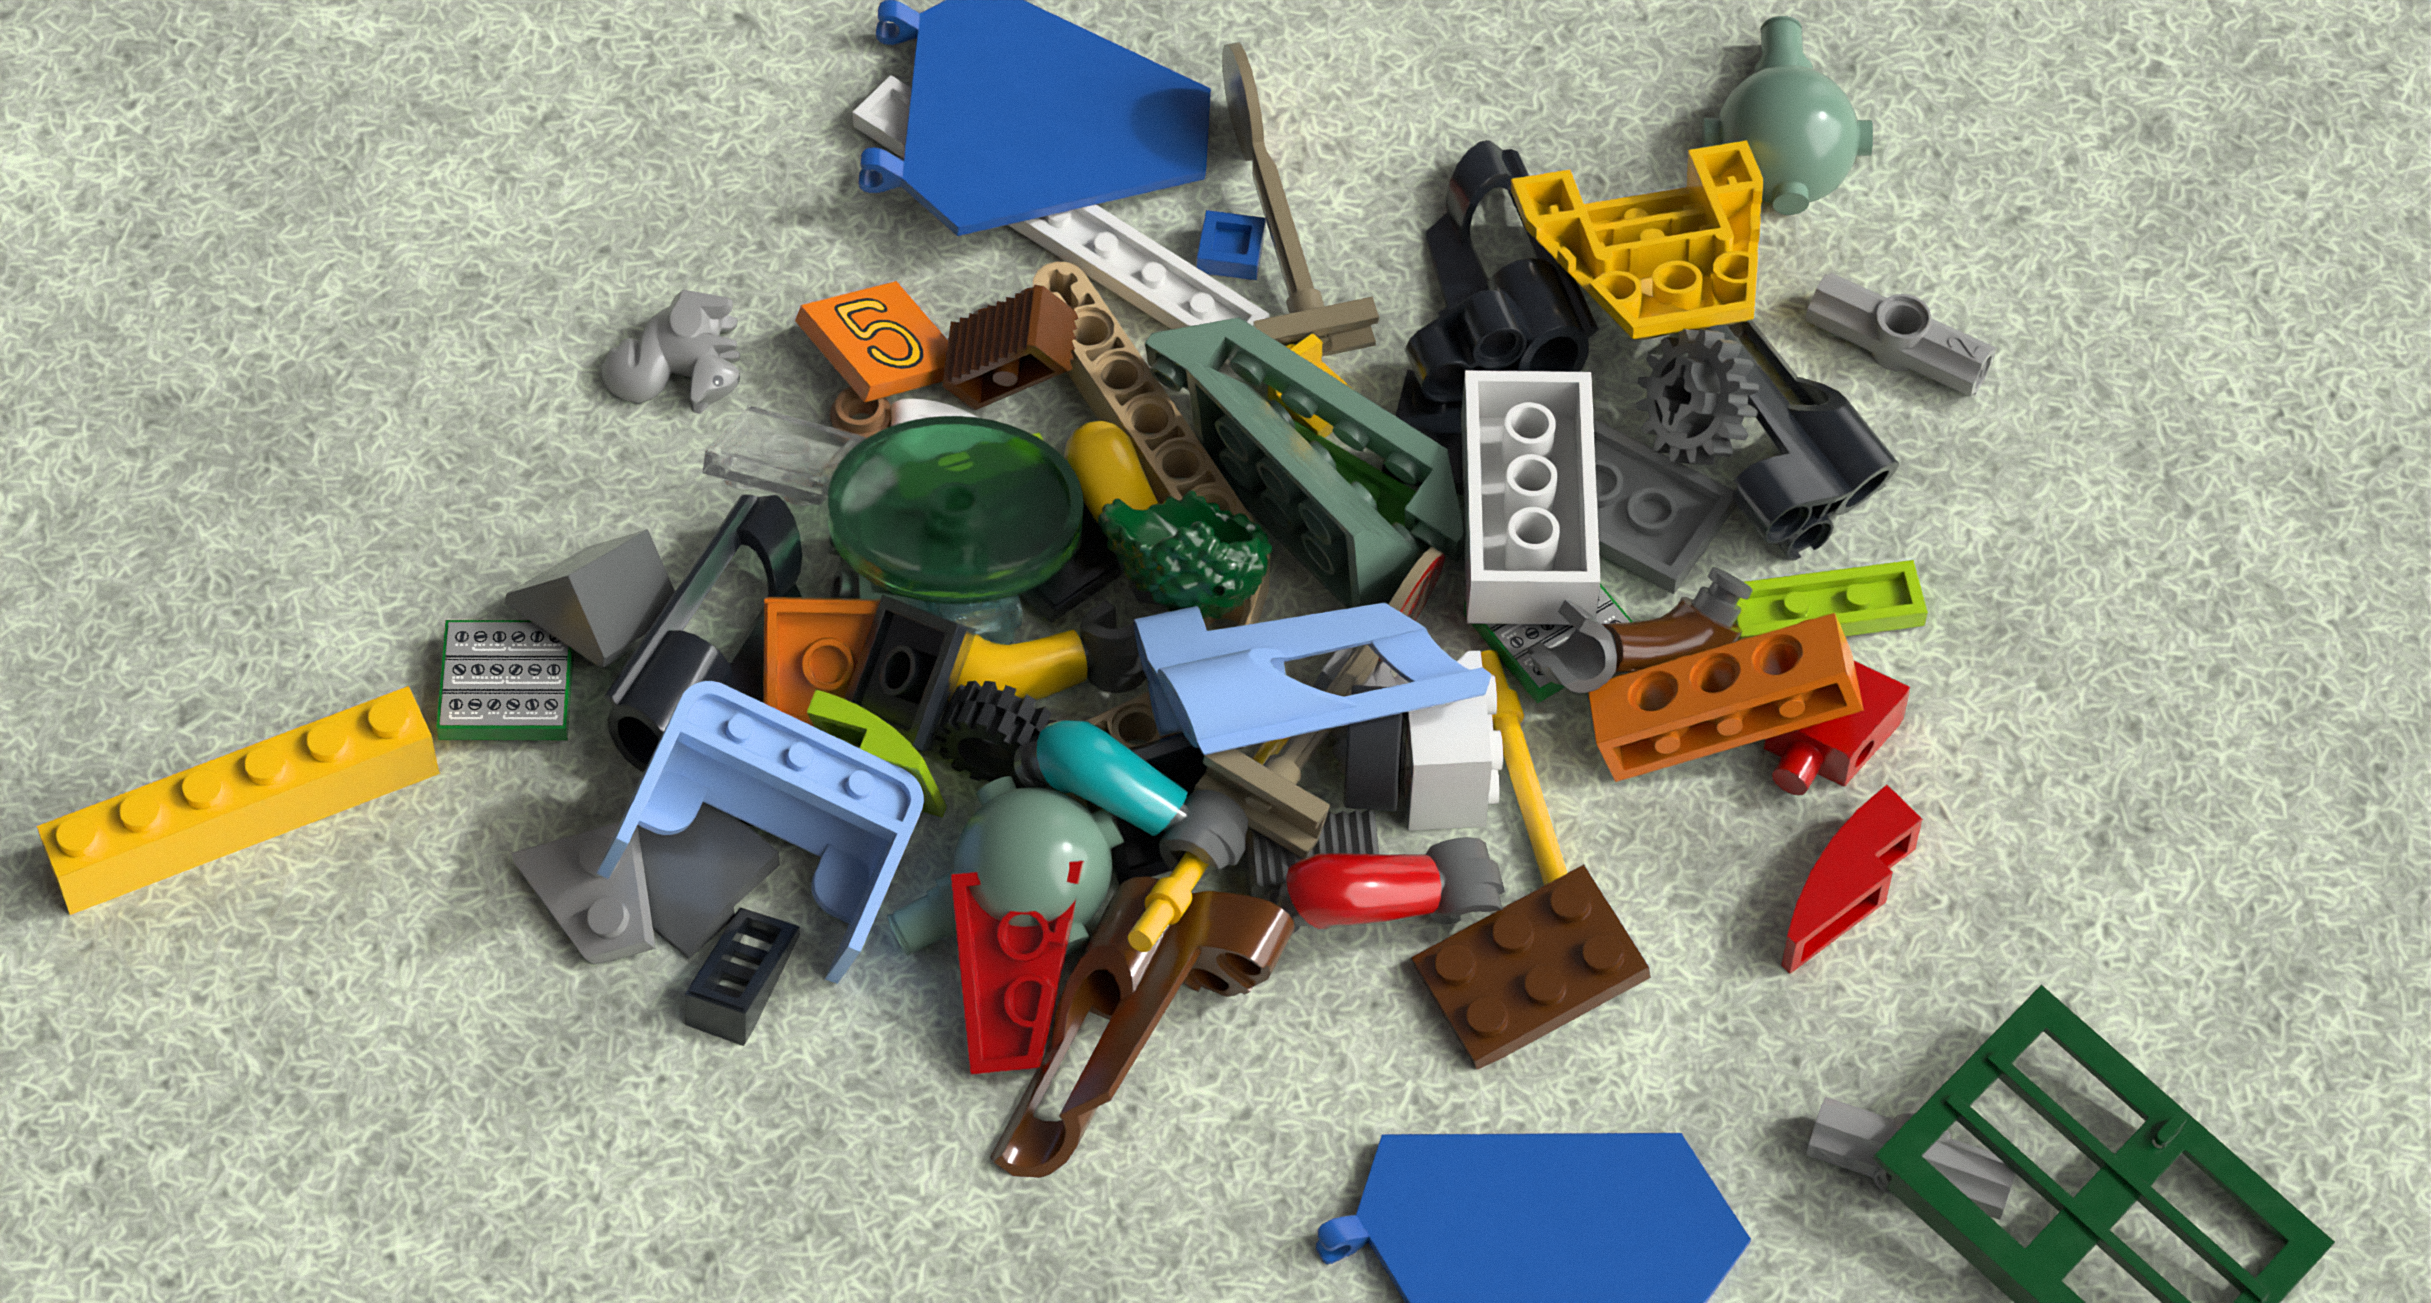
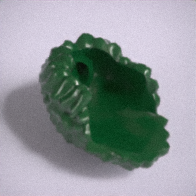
M1193 490L1186 492L1181 500L1168 496L1163 504H1153L1146 510L1132 509L1125 502L1117 498L1112 504H1105L1102 508L1103 512L1098 517V524L1103 534L1108 537L1107 549L1115 553L1117 560L1124 565V575L1135 582V586L1139 591L1150 592L1155 602L1166 604L1170 612L1198 606L1203 619L1207 617L1220 619L1227 612L1242 606L1244 600L1254 595L1258 590V586L1263 583L1262 578L1267 573V555L1273 548L1268 543L1267 534L1262 531L1261 527L1251 522L1244 514L1238 513L1234 516L1229 510L1221 511L1219 505L1215 502L1206 503L1205 498L1197 496Z

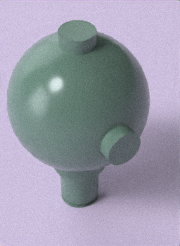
M1776 16L1766 20L1761 25L1762 56L1754 68V74L1745 78L1731 91L1720 110L1718 118H1703L1702 148L1747 140L1763 177L1762 201L1773 203L1774 210L1780 214L1795 215L1805 211L1810 202L1819 200L1836 190L1851 171L1856 156H1871L1873 148L1872 120H1857L1855 110L1845 92L1832 79L1821 72L1813 70L1812 63L1803 53L1801 23L1793 17Z
M1002 777L989 782L977 791L976 796L981 807L970 817L960 834L955 849L954 870L936 878L937 886L927 890V895L894 911L893 914L887 915L890 926L907 956L946 936L952 938L957 935L951 875L978 872L981 885L969 886V889L979 906L999 921L1010 911H1037L1046 920L1051 921L1064 913L1076 899L1074 919L1066 950L1067 955L1080 949L1090 940L1084 926L1096 915L1107 895L1112 876L1110 849L1123 843L1124 839L1111 813L1102 808L1092 814L1080 802L1062 792L1041 787L1017 789L1012 777ZM1084 861L1079 884L1066 882L1069 862ZM1024 914L1015 916L1009 922L1010 925L1023 927L1040 925L1036 918Z

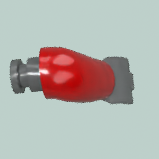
M1463 837L1442 841L1430 846L1426 854L1320 853L1301 859L1289 867L1286 882L1280 888H1274L1264 894L1263 899L1281 907L1290 915L1294 921L1295 929L1293 933L1300 929V926H1307L1309 924L1317 929H1327L1333 925L1353 926L1431 914V918L1438 923L1444 925L1454 924L1461 921L1460 915L1503 910L1499 895L1505 891L1498 863L1490 859L1486 842L1479 838Z

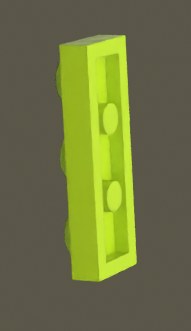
M1914 560L1744 581L1753 589V592L1748 599L1740 598L1737 602L1741 612L1734 623L1742 630L1738 639L1740 640L1795 625L1804 620L1835 613L1844 635L1852 636L1925 626L1928 611Z

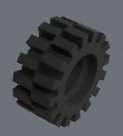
M974 680L968 681L966 686L961 684L956 688L934 733L936 735L933 740L935 746L941 747L938 753L943 759H954L951 767L957 772L966 769L971 773L969 778L980 781L982 778L989 782L1008 776L1012 777L1017 789L1021 787L1026 788L1020 782L1015 772L1014 756L1016 750L1022 744L1036 742L1040 732L1048 724L1057 721L1049 720L1052 713L1046 707L1037 709L1033 707L1036 700L1026 694L1023 699L1015 696L1016 689L1005 685L1004 690L1001 691L997 689L995 682L984 681L981 687Z

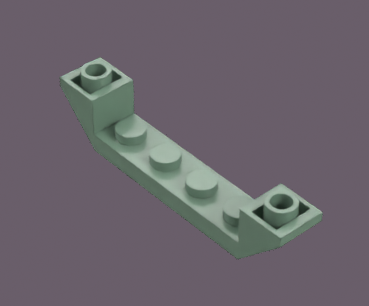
M1240 317L1155 332L1146 340L1145 348L1147 362L1151 367L1149 369L1150 373L1167 388L1179 392L1182 388L1189 391L1186 369L1190 365L1198 362L1219 371L1228 359L1230 360L1229 365L1232 370L1245 381L1259 386L1263 381L1282 393V401L1297 414L1305 418H1312L1315 414L1332 425L1333 433L1347 446L1357 451H1363L1366 447L1386 460L1384 464L1387 469L1402 481L1412 485L1417 481L1423 483L1405 507V528L1410 532L1419 549L1423 552L1433 547L1455 562H1458L1464 554V528L1448 450Z

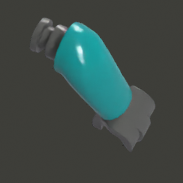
M1063 720L1050 723L1040 732L1036 742L1022 744L1016 750L1014 756L1015 772L1020 782L1026 788H1045L1051 785L1058 791L1064 793L1072 792L1098 805L1152 836L1164 830L1165 833L1159 843L1160 854L1171 872H1173L1186 852L1196 855L1202 862L1220 870L1228 864L1236 866L1246 849L1245 835L1248 829V818L1244 810L1233 799L1221 792L1209 789L1196 790L1187 797V791L1108 733L1087 721Z

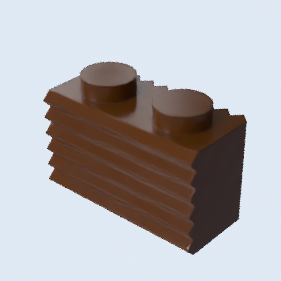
M1034 285V287L1026 288L1020 293H1015V298L1006 297V302L997 301L996 306L988 305L987 308L978 309L973 314L969 313V318L960 317L959 322L951 321L942 386L972 409L978 410L1072 370L1070 360H1073L1074 357L1071 350L1075 349L1072 340L1076 339L1073 331L1078 329L1075 320L1079 319L1076 311L1044 286Z

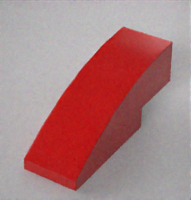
M1887 784L1854 812L1832 837L1813 866L1797 900L1786 938L1781 966L1789 974L1885 904L1893 874L1890 868L1916 850L1923 819Z

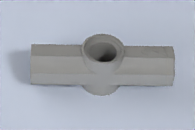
M1833 273L1824 275L1815 290L1806 312V322L1870 350L1876 363L1883 368L1895 372L1911 369L1970 397L1973 394L1976 395L1983 384L1996 352V347L1932 319L1930 309L1925 302L1915 296L1895 294L1886 298Z
M1825 1097L1814 1125L1806 1155L1873 1177L1877 1187L1884 1193L1890 1194L1891 1192L1886 1186L1892 1179V1176L1872 1158L1915 1113H1903L1891 1119ZM1947 1130L1922 1157L1988 1216L2001 1220L2016 1173L1992 1152L1951 1139V1134Z

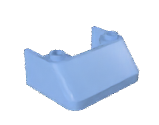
M714 681L696 683L689 687L679 700L596 874L609 879L629 844L637 825L661 835L677 834L691 825L702 802L709 804L821 857L812 877L811 889L813 897L823 911L849 924L825 980L838 984L861 952L924 804L922 788L917 779L908 771L735 689Z

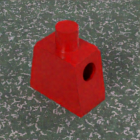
M1854 661L1863 711L1765 739L1764 749L1782 757L1772 773L1774 782L1787 793L1798 796L1804 795L1817 774L1845 787L1900 726L1904 719L1911 687Z

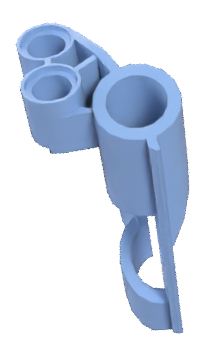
M1386 603L1212 631L1206 630L1198 606L1133 620L1138 653L1144 674L1147 677L1152 711L1159 735L1165 736L1183 732L1190 744L1195 748H1199L1203 755L1484 696L1492 675L1482 667L1469 670L1459 664L1434 642L1425 627ZM1368 644L1385 664L1409 683L1342 697L1305 685L1287 676L1284 662Z

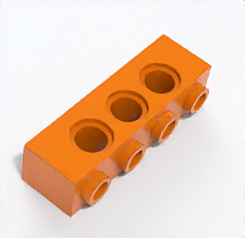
M1835 613L1804 620L1795 625L1754 637L1743 638L1727 645L1693 655L1682 656L1675 660L1635 672L1620 674L1611 678L1597 690L1588 692L1596 744L1615 782L1863 711L1852 651Z

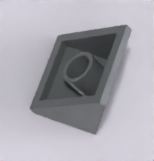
M648 529L582 549L508 592L504 604L599 667L604 668L638 647L675 593V590Z

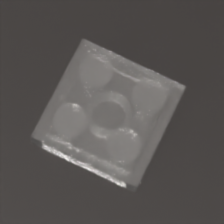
M749 405L705 450L702 474L723 479L726 485L736 489L748 490L757 488L781 495L786 502L794 505L821 506L855 468L856 461L863 456L866 437Z

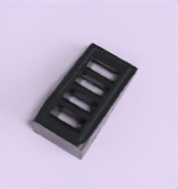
M739 907L684 994L685 1025L744 1046L751 1036L800 936V926ZM743 935H747L772 944L769 951L740 943ZM732 957H736L759 967L755 970L730 961ZM724 979L746 988L742 992L720 985V982Z

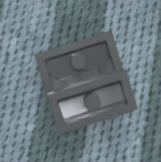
M702 802L691 825L680 833L661 835L637 825L653 930L688 959L731 922L735 915L734 906L780 865L779 851L738 818Z

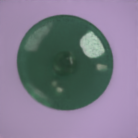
M927 417L885 428L869 436L846 454L835 469L828 489L829 533L834 546L849 566L861 576L885 590L915 600L932 603H984L1004 599L1030 590L1049 579L1065 565L1075 551L1082 531L1083 493L1077 475L1068 461L1051 445L1023 429L978 417Z

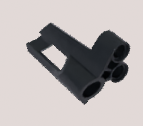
M1489 140L1480 141L1467 150L1458 162L1449 181L1446 196L1447 213L1425 232L1429 252L1446 307L1437 312L1438 318L1418 330L1409 339L1404 350L1422 393L1433 402L1462 401L1465 371L1580 372L1589 355L1588 339L1599 330L1578 282L1526 228L1525 231L1534 248L1536 258L1516 260L1503 266L1490 280L1488 279L1471 240L1470 226L1472 216L1485 194L1493 188L1502 187L1508 190L1524 226L1511 192V179L1530 176L1518 151L1513 149L1502 150Z

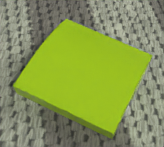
M816 689L807 710V714L814 727L908 771L917 779L924 795L922 812L943 818L947 805L923 757L912 744L896 729L873 713L841 697Z

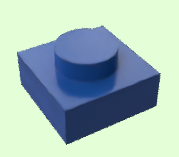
M1206 210L1197 255V268L1210 275L1257 280L1266 233L1265 218Z

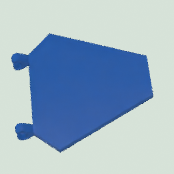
M885 0L880 3L877 16L880 22L876 26L877 40L883 44L895 45L917 38L904 161L880 148L865 149L861 154L860 166L862 170L859 172L858 181L859 188L864 192L881 193L902 187L956 236H961L1205 180L1211 88L1025 0H944L921 13L895 0Z
M1682 1133L1382 1134L1356 1215L1338 1217L1323 1223L1318 1228L1317 1235L1319 1241L1315 1247L1322 1261L1328 1265L1354 1254L1369 1243L1405 1303H1707L1749 1246L1751 1238Z

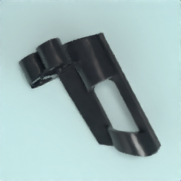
M1752 320L1706 328L1704 330L1723 332L1724 340L1738 341L1739 343L1741 342L1737 338L1745 331L1804 404H1790L1743 345L1741 346L1737 358L1750 359L1754 363L1753 368L1745 375L1746 381L1759 384V391L1748 396L1747 404L1757 410L1756 419L1782 455L1763 459L1742 471L1734 480L1737 487L1732 497L1736 505L1767 543H1777L1789 559L1797 560L1801 558L1798 552L1810 546L1813 550H1816L1829 539L1834 528L1832 521L1829 519L1831 515L1835 513L1838 516L1851 511L1874 493L1886 487L1885 483L1896 472L1899 462L1845 396L1838 390L1823 383L1798 377Z
M743 494L739 497L604 695L612 707L607 719L611 738L623 757L643 773L679 700L692 685L703 681L719 682L764 703V607L728 661L712 644L695 634L683 630L741 545L749 546L760 558L767 577V597L803 598L796 585L801 573L802 564L800 534L793 514L785 501L777 495L758 497ZM739 819V820L742 821L743 823H745V824H747V825H751V824H749V823H747V822H745V821Z

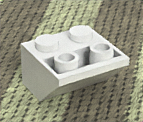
M1480 650L1467 651L1457 662L1469 670L1481 668ZM1491 675L1490 683L1484 696L1408 712L1403 780L1409 831L1486 827L1488 804L1499 803L1498 770L1503 768L1501 731H1493L1492 714H1496L1497 711L1494 675Z

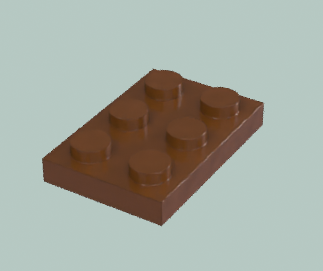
M1584 864L1505 906L1503 910L1492 913L1411 957L1414 968L1477 1070L1512 1054L1651 978L1648 964Z

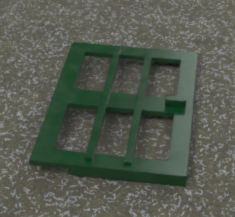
M2042 984L1872 1158L1892 1176L1886 1188L2014 1303H2086L2062 1281L2095 1245L2103 1250L2161 1303H2192L2110 1231L2137 1201L2241 1292L2233 1303H2281L2335 1243L2334 1240ZM2043 1032L2145 1120L2142 1126L2115 1154L2013 1065L2017 1058ZM1998 1078L2100 1168L2074 1197L1971 1107ZM1956 1121L2059 1211L2026 1248L1922 1157ZM2152 1140H2155L2156 1144L2162 1146V1148H2156ZM2181 1154L2186 1156L2286 1244L2256 1278L2151 1187Z

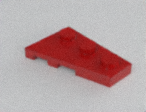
M1084 861L1069 862L1066 882L1079 884ZM978 872L952 874L951 881L971 1075L1039 1068L1043 1059L1074 919L1076 899L1064 913L1051 921L1046 920L1041 913L1035 910L1029 912L1010 911L999 921L979 906L969 889V886L981 885ZM1024 914L1036 918L1040 925L1023 927L1010 925L1009 922L1015 916Z

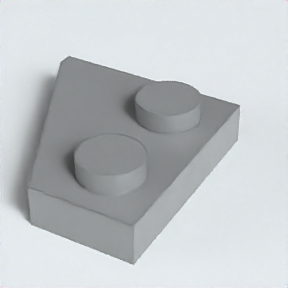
M620 822L512 853L515 865L583 957L592 964L610 962L656 949L637 826L609 879L596 873Z

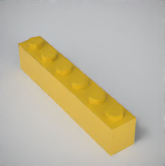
M406 686L36 827L54 878L68 912L72 915L436 776L440 772L432 735L410 687Z

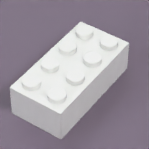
M1465 371L1461 431L1467 623L1570 624L1558 613L1564 600L1581 606L1596 618L1600 589V562L1591 372Z

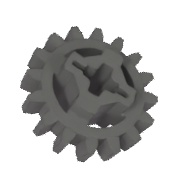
M1683 329L1679 333V338L1664 337L1661 340L1664 355L1649 354L1646 360L1653 369L1650 377H1639L1637 382L1642 388L1647 389V398L1641 399L1636 403V410L1648 411L1649 419L1644 422L1641 431L1643 434L1657 435L1652 449L1655 452L1669 453L1670 461L1713 465L1715 456L1730 457L1733 455L1730 439L1746 441L1749 436L1742 425L1744 417L1751 418L1757 416V410L1748 405L1747 402L1749 395L1759 391V384L1747 382L1745 375L1750 372L1754 363L1750 359L1737 358L1742 344L1738 341L1724 340V333L1720 331Z

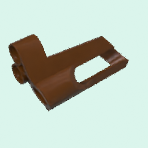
M1133 877L1122 882L1114 892L1066 982L1056 1011L1052 1042L1042 1059L1041 1067L1037 1068L990 1156L991 1160L1012 1176L1034 1178L1050 1175L1067 1163L1080 1143L1097 1108L1112 1100L1182 983L1197 992L1203 987L1225 997L1235 996L1239 993L1244 995L1250 993L1254 986L1269 979L1291 937L1295 925L1290 915L1281 907L1261 898L1217 891L1191 893L1192 902L1180 920L1175 924L1167 925L1150 951L1140 952L1130 945L1128 934L1146 910L1145 899L1159 879L1153 877ZM1088 1012L1110 1020L1059 1115L1062 1120L1043 1121L1034 1117L1036 1109Z

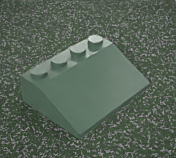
M1194 362L1190 365L1186 372L1195 435L1243 506L1347 609L1379 603L1389 604L1403 580L1418 561L1417 553L1419 552V547L1410 532L1398 522L1390 525L1377 512L1376 502L1367 489L1357 481L1349 484L1336 471V464L1329 452L1315 440L1308 443L1295 430L1296 426L1292 417L1279 402L1272 400L1268 403L1253 387L1201 363Z

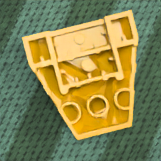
M1747 140L1688 150L1687 187L1584 204L1570 169L1511 179V192L1526 230L1632 339L1648 340L1680 333L1683 329L1700 330L1715 325H1732L1754 319L1763 177Z

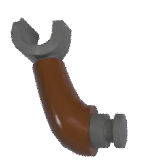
M1712 567L1708 574V578L1713 581L1710 587L1701 586L1694 599L1681 597L1678 604L1662 617L1639 622L1601 624L1581 606L1564 600L1558 613L1576 628L1566 642L1558 647L1547 648L1543 643L1539 642L1527 647L1534 666L1553 683L1561 684L1570 691L1577 693L1595 691L1606 684L1615 672L1631 673L1669 662L1682 656L1693 655L1736 642L1742 633V630L1734 623L1741 612L1737 602L1740 598L1748 599L1753 589L1730 573Z

